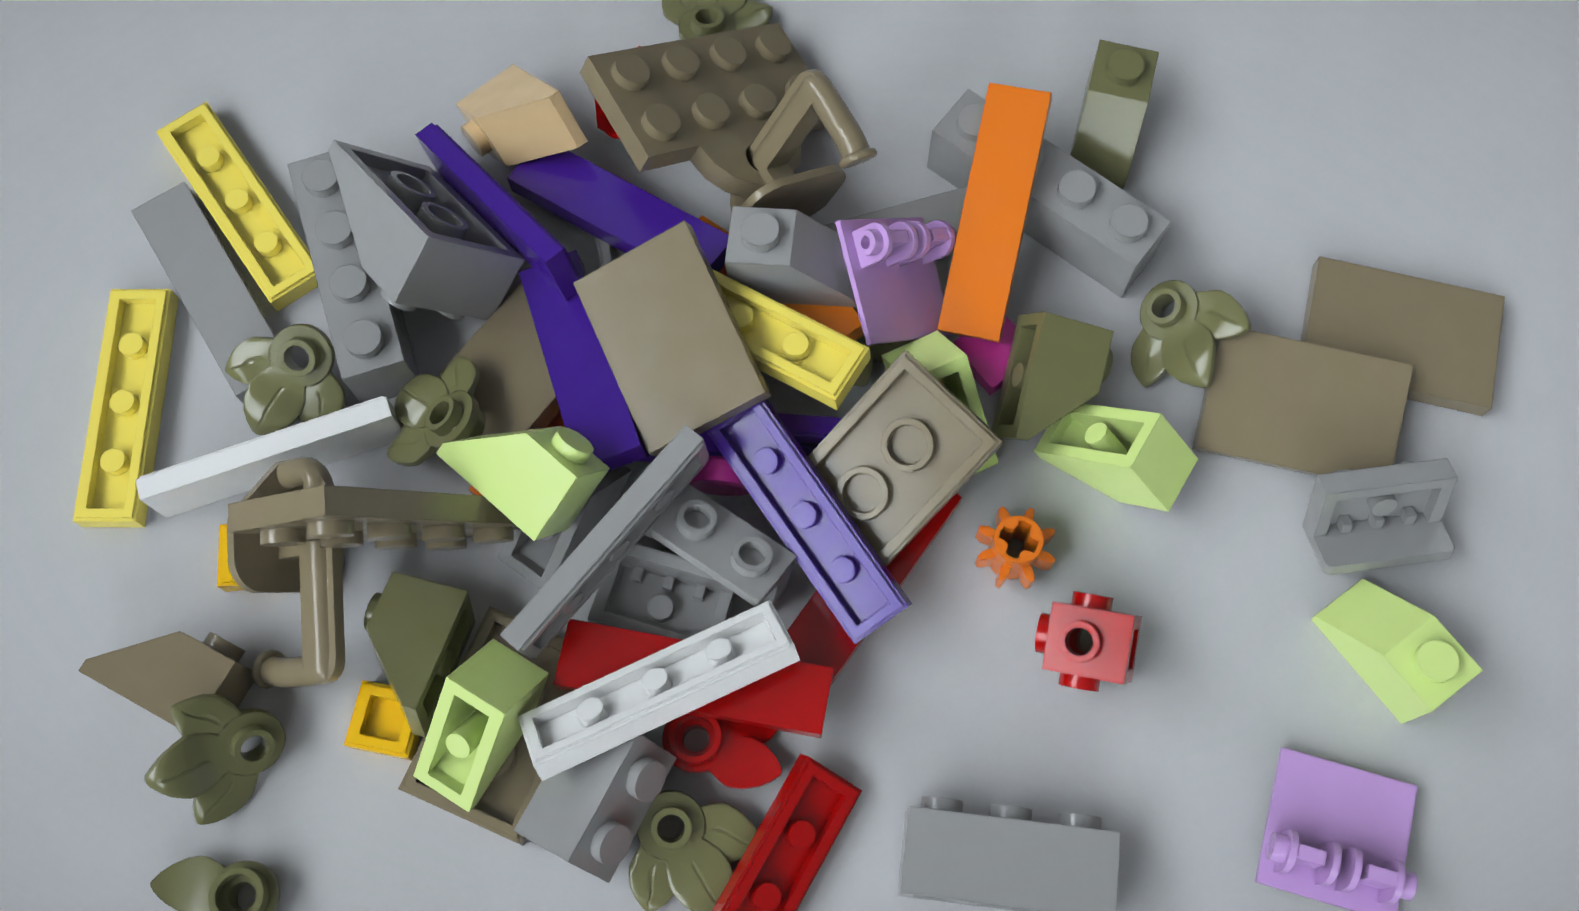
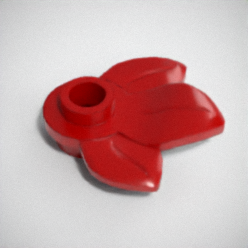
M689 713L666 723L662 734L663 749L676 757L673 765L684 772L698 774L709 771L724 786L741 790L764 786L773 782L782 774V768L777 758L764 745L772 739L778 730ZM693 729H702L709 735L707 746L698 752L690 751L684 746L685 736Z

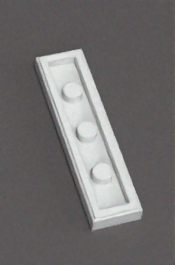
M380 396L140 476L139 479L135 480L140 501L164 517L169 518L250 491L276 462L309 457L317 459L323 465H327L392 443L401 432L404 424L396 417L394 406L386 396Z
M768 600L517 717L533 767L540 779L544 781L800 661V658L771 600Z

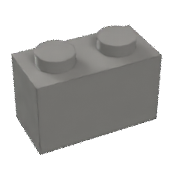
M643 735L631 739L541 781L513 831L570 864L609 883L620 862L628 853L631 842L655 797L662 790L665 779L676 757Z

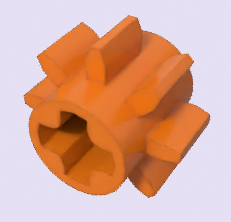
M1000 507L996 514V530L980 525L975 538L980 543L989 547L977 556L975 565L982 568L990 566L992 571L997 574L995 579V587L1000 588L1006 579H1019L1021 585L1025 589H1029L1035 581L1032 567L1050 570L1055 561V558L1050 553L1042 551L1043 546L1052 540L1055 534L1054 528L1041 530L1039 525L1033 521L1034 509L1029 508L1024 516L1016 515L1010 517L1009 512L1004 507ZM1012 538L1018 539L1023 543L1018 558L1006 554L1008 544Z

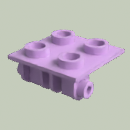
M923 217L836 221L835 224L842 247V254L849 274L866 345L917 340L937 331L944 296L934 261L946 257L954 249L957 237L956 230L944 220H934L925 224ZM940 332L944 336L952 335L950 333Z
M1280 748L1255 882L1350 911H1398L1399 900L1411 901L1416 893L1418 883L1417 874L1407 871L1405 867L1418 786L1287 748Z

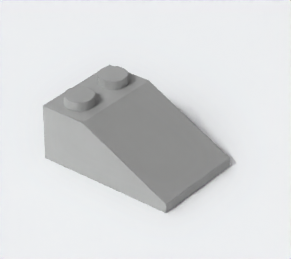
M333 140L328 151L363 270L382 289L380 292L382 298L392 306L408 312H413L418 307L437 311L454 320H463L465 316L488 320L497 311L525 259L431 167Z

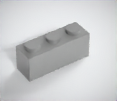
M923 796L921 807L909 806L905 812L897 896L1013 911H1117L1121 832L1102 830L1100 817L1060 813L1059 824L1031 821L1032 809L1011 805H990V816L963 813V801L935 796Z

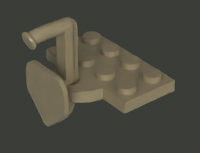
M778 22L591 55L587 57L580 71L581 76L639 172L691 161L706 180L723 191L730 193L731 212L733 206L793 209L811 217L825 207L846 179L843 169L862 164L877 155L876 149L869 147L858 122L830 79L817 69L809 70ZM826 128L842 157L839 165L832 164L794 174L801 162V144L811 131Z
M299 457L276 462L240 502L228 504V566L235 582L248 592L300 593L302 656L285 658L277 650L264 651L253 663L251 669L253 682L260 688L266 689L274 686L292 688L326 685L337 681L342 675L345 667L342 580L344 548L363 546L364 542H375V549H407L417 547V539H422L423 542L427 543L428 551L459 550L467 548L466 537L472 536L473 543L512 542L514 541L513 530L520 528L481 495L334 486L328 469L317 459Z

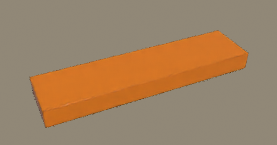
M989 83L937 328L939 332L1001 343L1051 107L1052 92Z

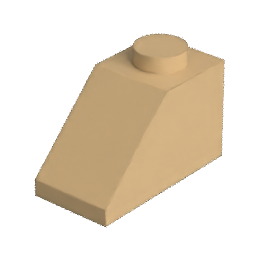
M514 64L456 103L467 123L461 126V130L473 149L481 157L489 153L507 167L573 150L588 141L559 90Z

